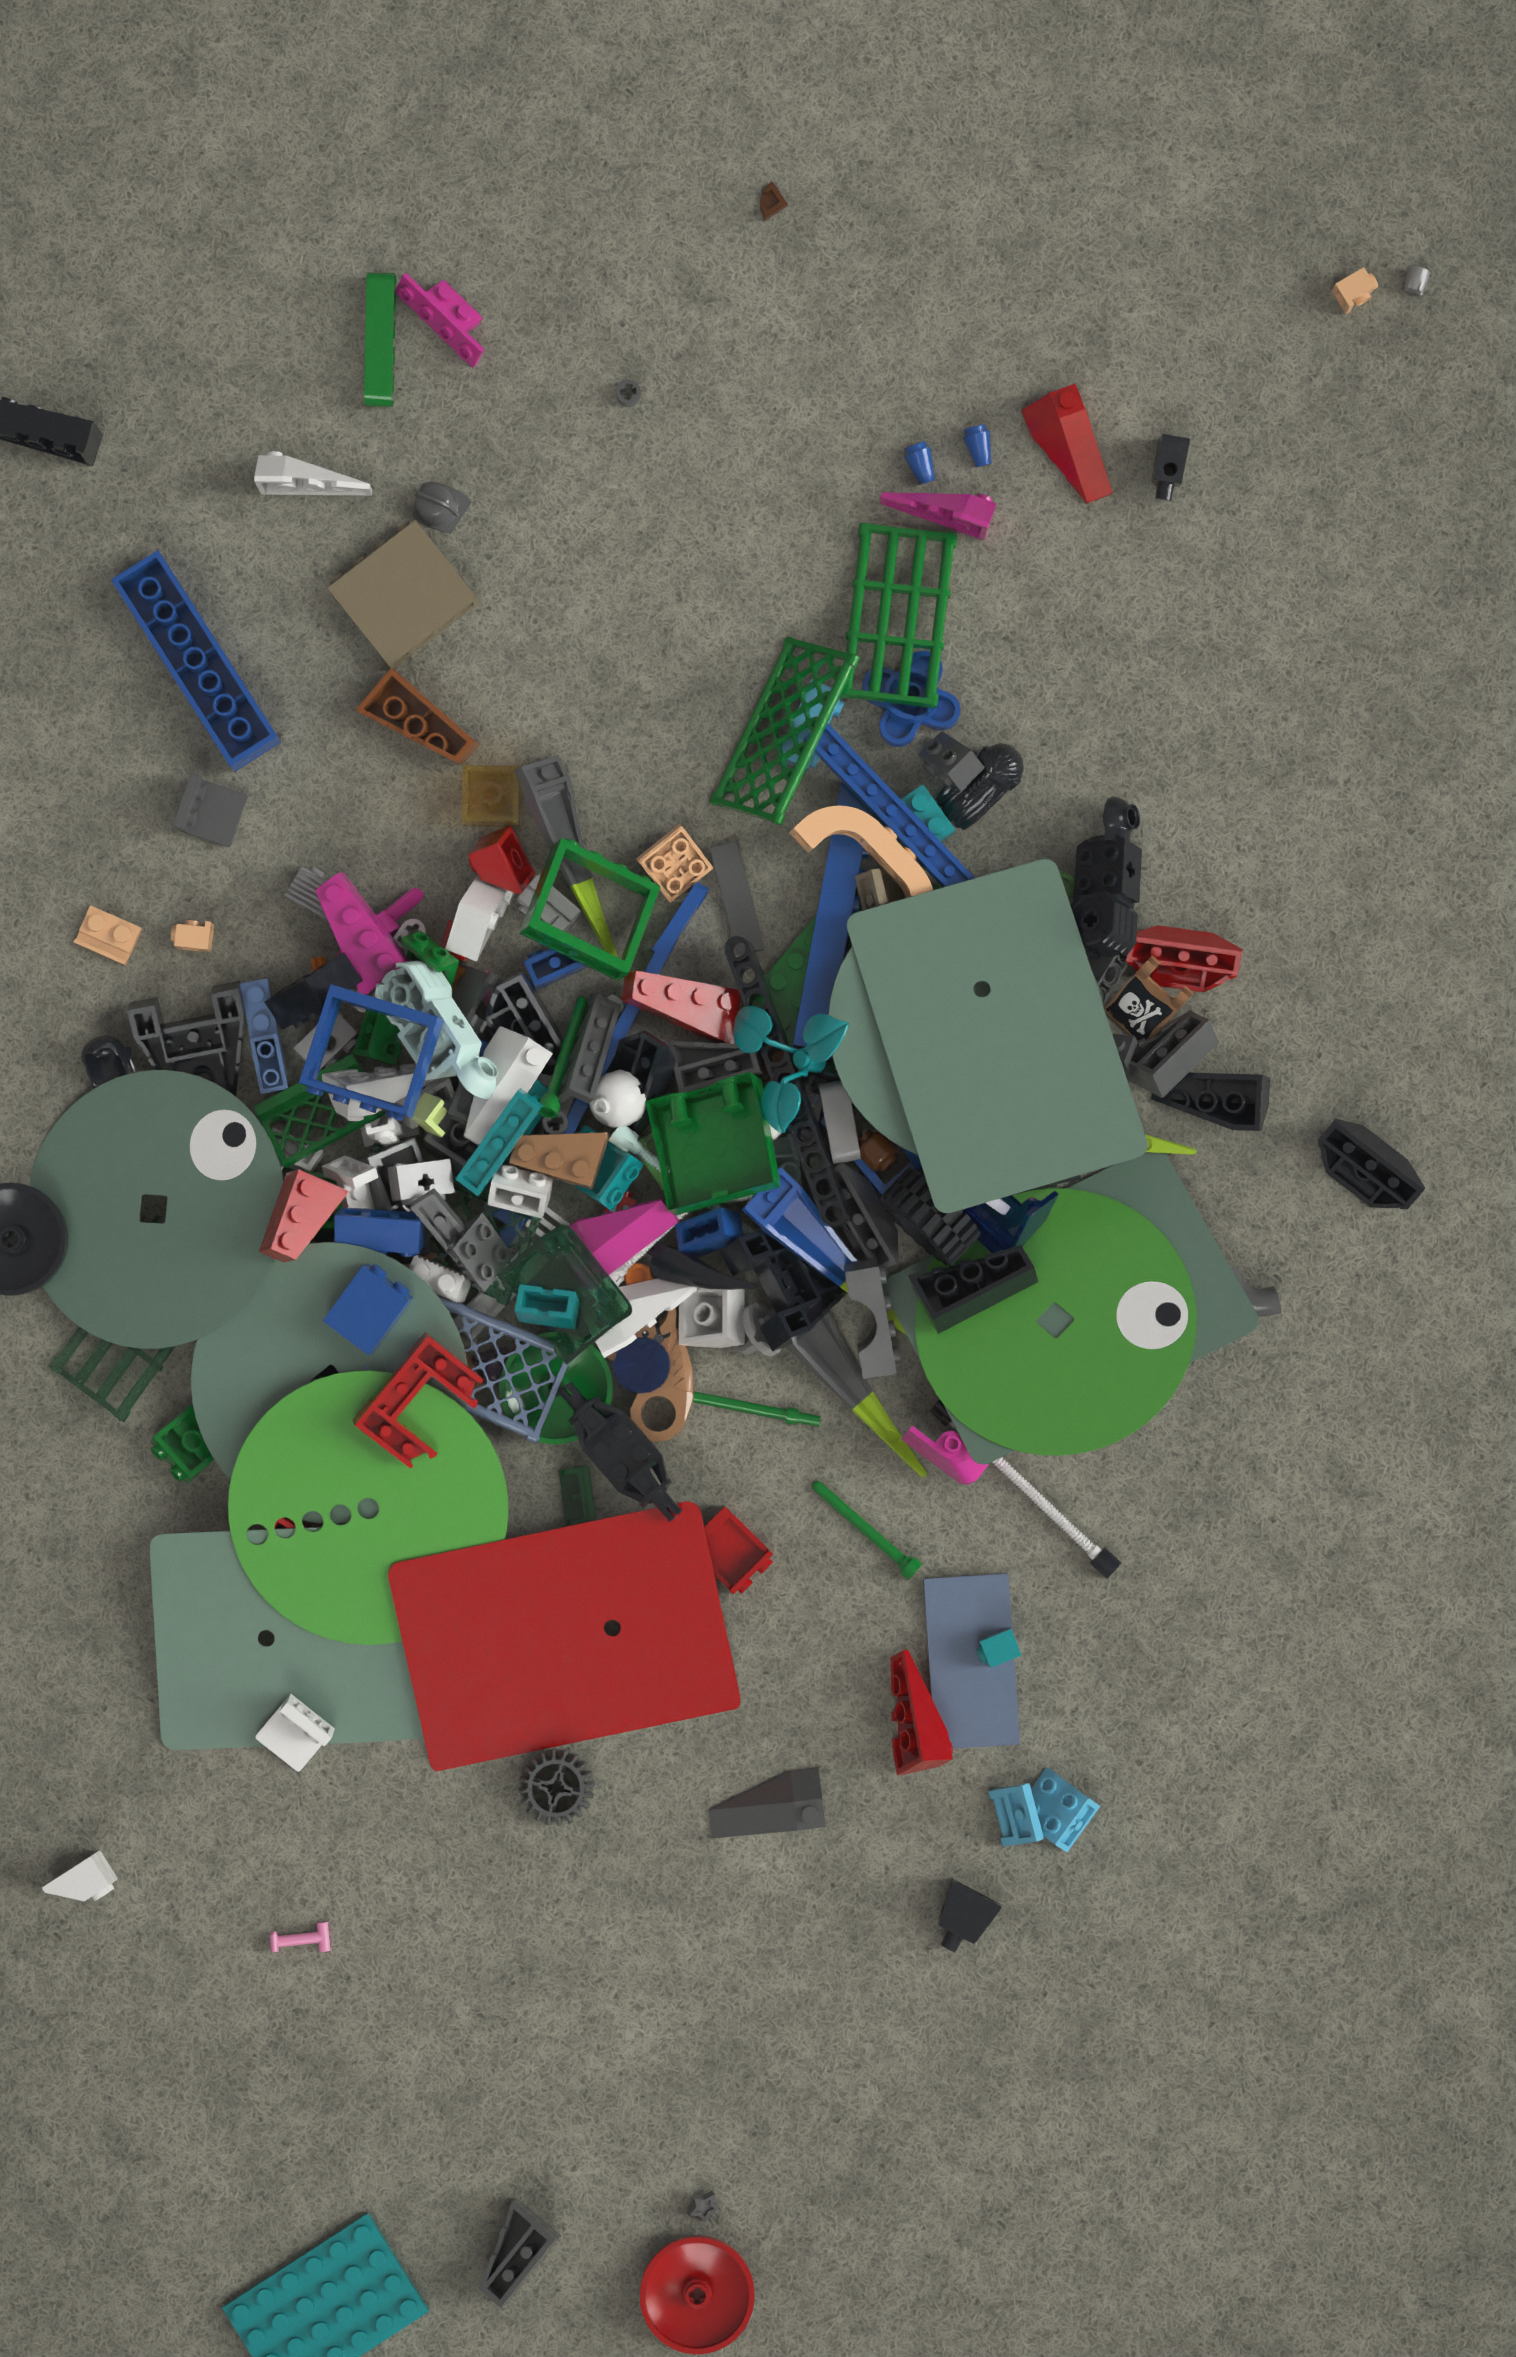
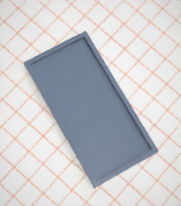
M1008 1573L923 1579L931 1698L948 1731L953 1749L1020 1744L1014 1659L989 1668L987 1662L981 1663L976 1648L980 1647L979 1639L1009 1627L1012 1629Z

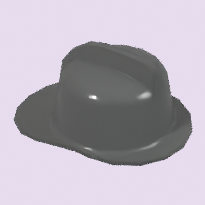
M430 481L422 483L420 490L415 494L413 516L422 524L451 534L472 502L462 492L444 484Z

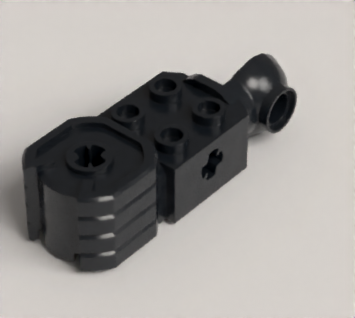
M1113 796L1107 799L1104 806V835L1090 837L1076 848L1074 901L1070 904L1085 952L1096 960L1100 957L1097 954L1105 957H1114L1121 952L1126 956L1135 946L1137 937L1138 915L1134 910V903H1139L1142 849L1130 842V834L1133 829H1137L1140 825V813L1134 804H1128L1125 800Z

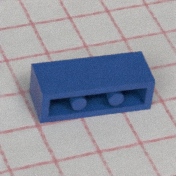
M341 1207L335 1214V1243L362 1246L382 1254L397 1252L400 1256L412 1257L419 1254L425 1246V1225L414 1212Z

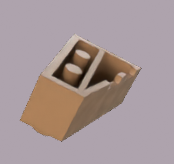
M607 1132L525 1135L514 1146L509 1163L522 1170L543 1173L545 1176L553 1177L556 1180L594 1190L609 1135Z

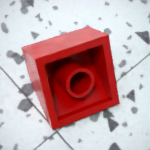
M511 825L482 836L468 854L470 867L475 873L477 872L481 880L516 894L522 893L536 874Z

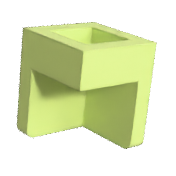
M424 1093L418 1100L412 1119L425 1131L443 1137L445 1132L438 1124L448 1112L443 1107L445 1102L439 1097Z

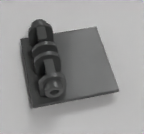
M483 1213L479 1214L458 1241L456 1238H452L446 1243L448 1247L447 1252L455 1260L458 1259L456 1262L457 1266L462 1267L461 1271L467 1275L471 1285L476 1286L482 1293L488 1289L513 1258V1254Z

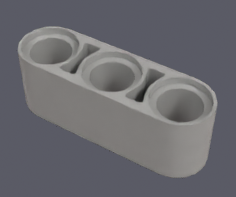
M841 1080L818 1084L833 1164L860 1160L861 1155L851 1100Z

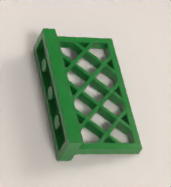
M351 1054L319 1071L317 1080L323 1082L322 1074L347 1069H358V1072L363 1071L354 1055ZM300 1083L253 1107L285 1168L385 1115L384 1111L381 1110L375 1114L364 1116L363 1120L348 1121L347 1126L342 1129L332 1127L338 1114L334 1106L330 1107L320 1104L323 1095L321 1097L306 1092L307 1087ZM304 1105L313 1107L309 1120L296 1118L298 1109ZM318 1109L331 1112L327 1125L314 1122ZM278 1119L288 1121L284 1134L273 1132L269 1124ZM294 1122L306 1125L302 1139L289 1136ZM312 1127L325 1130L322 1139L318 1142L308 1141ZM287 1140L299 1143L297 1153L286 1158L283 1151Z

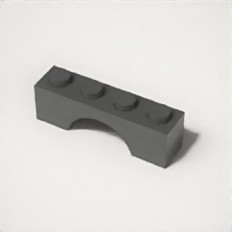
M877 1259L843 1264L849 1299L865 1304L875 1315V1323L871 1333L857 1344L863 1379L896 1374L895 1364L900 1363L898 1346L892 1347L891 1337H896L894 1321H888L886 1311L892 1309L889 1293L883 1294L882 1284L887 1283L885 1268L879 1267Z

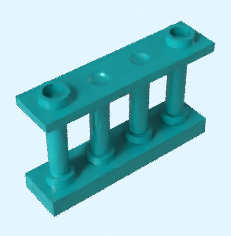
M536 1079L527 1093L521 1088L517 1090L455 1180L479 1196L490 1180L492 1181L500 1166L510 1164L509 1161L514 1146L522 1136L530 1135L543 1117L538 1114L543 1107L538 1100L544 1094H547L548 1087Z

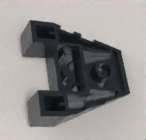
M235 981L212 986L210 995L215 1014L169 1023L163 1022L158 997L130 1002L127 1013L133 1037L148 1057L151 1066L155 1070L179 1071L200 1076L218 1084L236 1097L246 1015L240 989L241 982Z
M758 1230L738 1237L720 1251L732 1276L754 1269L776 1311L774 1316L759 1326L772 1352L793 1344L811 1331L829 1310L847 1294L845 1290L764 1231Z

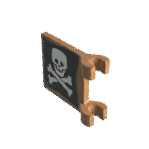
M1151 956L1104 1008L1105 1013L1129 1035H1134L1137 1042L1143 1038L1146 1041L1153 1038L1160 1031V1028L1194 994L1185 986L1175 998H1172L1152 980L1149 975L1160 964L1154 956Z

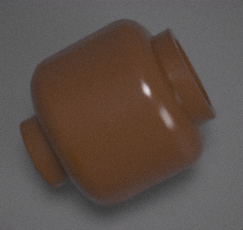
M869 1130L858 1140L861 1144L859 1147L861 1160L872 1171L881 1169L885 1172L899 1158L897 1154L899 1146L879 1131L873 1133Z

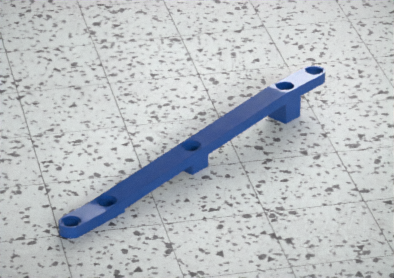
M698 881L694 884L652 948V953L654 954L644 972L660 974L678 938L709 891L708 887ZM627 1003L615 1025L600 1077L608 1073L613 1063L619 1040L627 1037L641 1009ZM576 1098L567 1115L569 1126L564 1134H576L590 1107L588 1103ZM487 1203L483 1210L506 1224L499 1236L508 1249H510L531 1216L490 1206Z

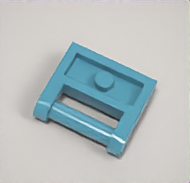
M1029 1783L1007 1787L1002 1786L988 1790L989 1798L993 1799L1003 1836L1000 1837L1002 1846L1031 1843L1044 1839Z

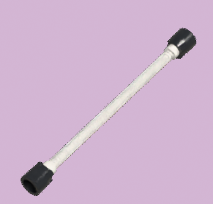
M939 1400L929 1411L945 1426L950 1424L955 1428L942 1401ZM1003 1457L992 1462L1014 1484L1016 1483V1486L1019 1489L1021 1488L1024 1494L1027 1493L1026 1495L1035 1504L1037 1503V1506L1040 1509L1042 1508V1511H1045L1056 1524L1058 1523V1526L1061 1529L1063 1528V1531H1066L1077 1544L1079 1543V1546H1082L1081 1548L1084 1551H1087L1088 1556L1092 1559L1090 1564L1107 1579L1122 1563L1106 1547L1101 1549L1097 1545H1093L1084 1534L1082 1535L1080 1530L1071 1525L1072 1523L1068 1519L1066 1520L1063 1514L1061 1515V1512L1058 1513V1510L1053 1505H1050L1051 1503L1047 1499L1045 1500V1497L1042 1494L1040 1495V1492L1037 1493V1490H1034L1035 1488L1026 1479L1024 1480L1022 1475H1019L1018 1472L1016 1473V1470H1013L1014 1468L1008 1465L1009 1463L1003 1460Z

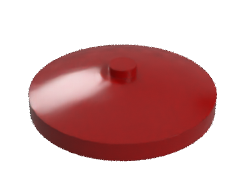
M691 2235L669 2242L651 2258L641 2280L640 2306L649 2329L666 2346L686 2354H708L731 2344L746 2328L754 2308V2281L747 2263L729 2244L710 2236Z

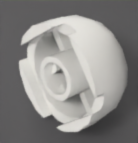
M623 1070L609 1072L600 1077L594 1100L589 1103L594 1117L603 1125L612 1128L629 1126L638 1121L646 1108L645 1093L641 1094L638 1087L641 1084L638 1079L630 1072Z

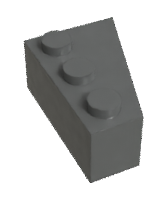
M518 2198L511 2201L508 2215L501 2228L499 2239L479 2287V2290L500 2308L509 2303L561 2237L559 2233Z

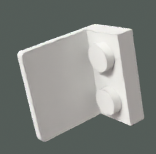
M290 1694L256 1734L255 1738L299 1772L322 1745L325 1747L331 1740L335 1728Z

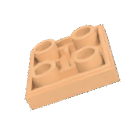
M680 824L636 858L653 882L661 886V893L670 903L713 869V866Z

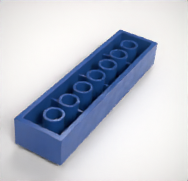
M159 550L111 579L234 772L282 743Z

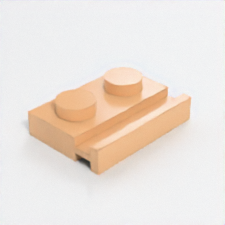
M90 905L74 943L126 965L142 928Z

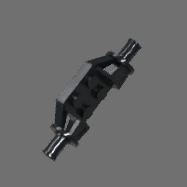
M572 1381L565 1385L569 1392L562 1388L558 1394L574 1410L573 1416L568 1422L574 1425L581 1448L619 1493L640 1502L642 1508L648 1504H654L668 1522L674 1520L676 1517L673 1513L679 1515L683 1510L667 1494V1488L672 1484L670 1478L668 1479L663 1454L625 1411L601 1402L599 1396L587 1400ZM596 1407L599 1411H601V1412H602L604 1415H606L608 1418L605 1419V1418H604L599 1412H597L594 1408ZM651 1469H653V1471L655 1472L657 1478L659 1479V1481H660V1483H661L660 1485L658 1484V1482H657L656 1479L654 1478L653 1474L651 1473V1471H650Z

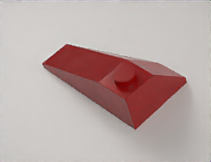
M1076 383L1050 392L1021 410L1031 438L1036 444L1040 445L1053 464L1055 463L1086 504L1113 494Z
M902 1650L890 1658L891 1693L897 1697L895 1711H891L892 1721L898 1722V1738H892V1750L897 1776L940 1767L953 1760V1746L949 1740L944 1722L909 1650Z

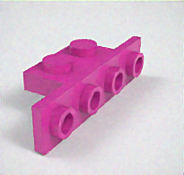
M407 273L402 275L395 291L396 294L461 359L466 361L472 368L475 367L485 349L468 332L476 328L481 323L483 317L445 280L425 292Z

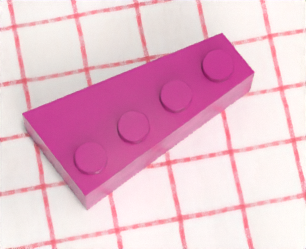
M344 872L337 873L315 890L341 952L346 954L363 980L356 985L359 993L370 994L375 990L377 983H382L387 973L400 969L396 968V963L411 961Z

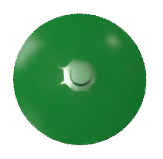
M566 1331L538 1333L536 1335L562 1346L567 1344L575 1347V1355L569 1361L542 1426L538 1441L546 1444L571 1443L579 1440L574 1425L568 1422L573 1416L574 1410L558 1392L562 1388L569 1392L565 1385L572 1381L587 1400L599 1396L601 1402L610 1405L613 1393L611 1372L602 1353L587 1339ZM532 1345L524 1349L522 1355L526 1364L531 1366L542 1361V1349ZM518 1353L508 1356L504 1363L509 1373H514L524 1367L521 1356ZM557 1355L548 1363L553 1376H557L564 1359ZM540 1364L530 1369V1374L535 1384H540L550 1379V1374L545 1364ZM502 1368L500 1378L505 1376L504 1368ZM521 1372L511 1378L517 1392L528 1389L532 1385L527 1372ZM506 1379L499 1382L500 1399L513 1394L512 1387ZM550 1382L538 1388V1394L542 1402H546L553 1383ZM533 1390L519 1396L524 1410H529L539 1405V1400ZM515 1398L502 1402V1407L507 1417L513 1419L514 1416L520 1413L521 1409ZM596 1407L594 1408L603 1417H605V1415L601 1411H599ZM537 1409L527 1414L529 1426L535 1428L542 1409Z

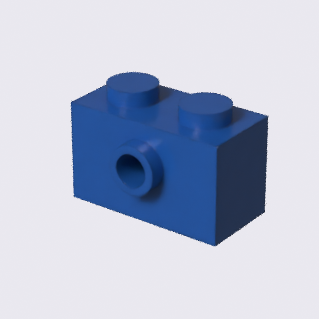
M721 1207L675 1224L679 1251L697 1257L725 1248L738 1237L744 1236L740 1214Z

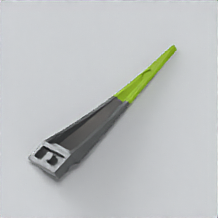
M559 755L516 769L514 772L526 795L523 800L550 850L552 845L561 838L572 839L580 847L584 848L571 780ZM563 857L560 869L604 951L618 957L600 906L591 871Z
M773 1309L764 1319L767 1321L776 1314V1311ZM829 1312L811 1331L793 1344L786 1346L921 1477L927 1476L925 1469L907 1443L901 1440V1434L886 1413L867 1380L863 1379L861 1370L847 1348Z

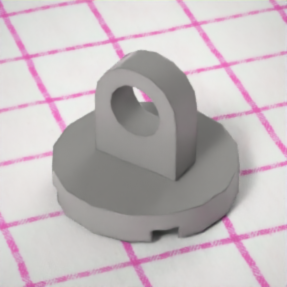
M755 1302L744 1308L742 1324L745 1330V1337L748 1336V1341L744 1346H732L735 1351L743 1355H749L758 1350L762 1354L772 1357L785 1348L783 1347L772 1352L759 1327L766 1322L764 1317L772 1311L769 1306L761 1302Z

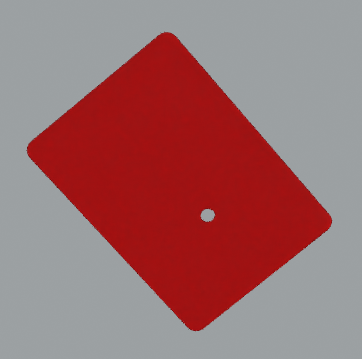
M690 1501L676 1503L683 1511L679 1515L673 1513L676 1518L671 1522H668L656 1507L405 1560L391 1566L388 1572V1580L428 1758L434 1771L457 1768L738 1709L741 1702L702 1514L700 1508L695 1503ZM609 1620H616L621 1626L620 1632L615 1636H609L604 1631V1625Z

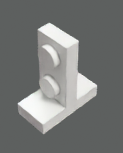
M343 1156L322 1166L324 1177L337 1181L339 1187L349 1191L342 1200L343 1207L375 1209L368 1182L378 1178L376 1167L348 1156Z

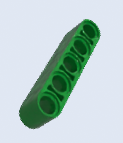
M367 272L364 368L365 407L394 406L392 393H394L393 366H395L393 339H395L396 320H394V312H396V293L394 292L396 273Z

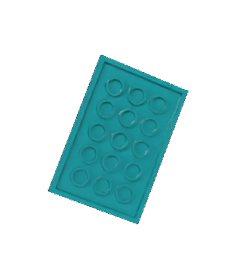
M369 2212L222 2307L252 2357H360L429 2312V2308Z

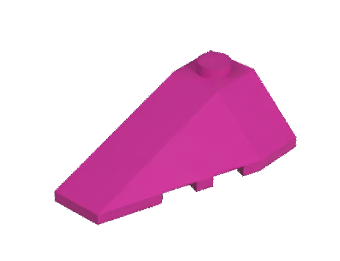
M882 492L880 497V504L981 540L985 539L997 504L992 502V498L984 494L974 496L971 494Z
M661 1198L630 1206L629 1209L617 1212L609 1211L601 1216L589 1219L588 1217L578 1219L556 1233L555 1236L568 1270L583 1289L586 1290L614 1272L678 1223L679 1219L667 1210V1204Z

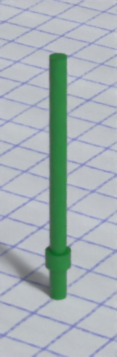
M694 1391L693 1403L785 1420L786 1424L791 1425L801 1423L819 1427L821 1416L799 1412L797 1408L788 1407V1409Z

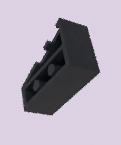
M343 952L329 963L318 967V970L309 975L306 974L264 1001L282 1030L291 1025L296 1029L307 1021H311L321 1015L330 984L350 990L363 980Z

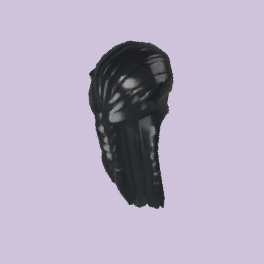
M1003 743L995 744L991 747L985 746L977 756L985 768L962 791L951 785L949 788L944 786L936 797L937 804L942 807L941 810L950 822L956 821V828L961 827L965 830L971 827L1008 791L1015 788L1021 782L1024 771L1023 759L1012 746Z
M113 1036L95 1037L87 1042L82 1050V1063L86 1067V1073L90 1077L93 1089L117 1077L136 1072L131 1060V1048L125 1047L119 1039Z

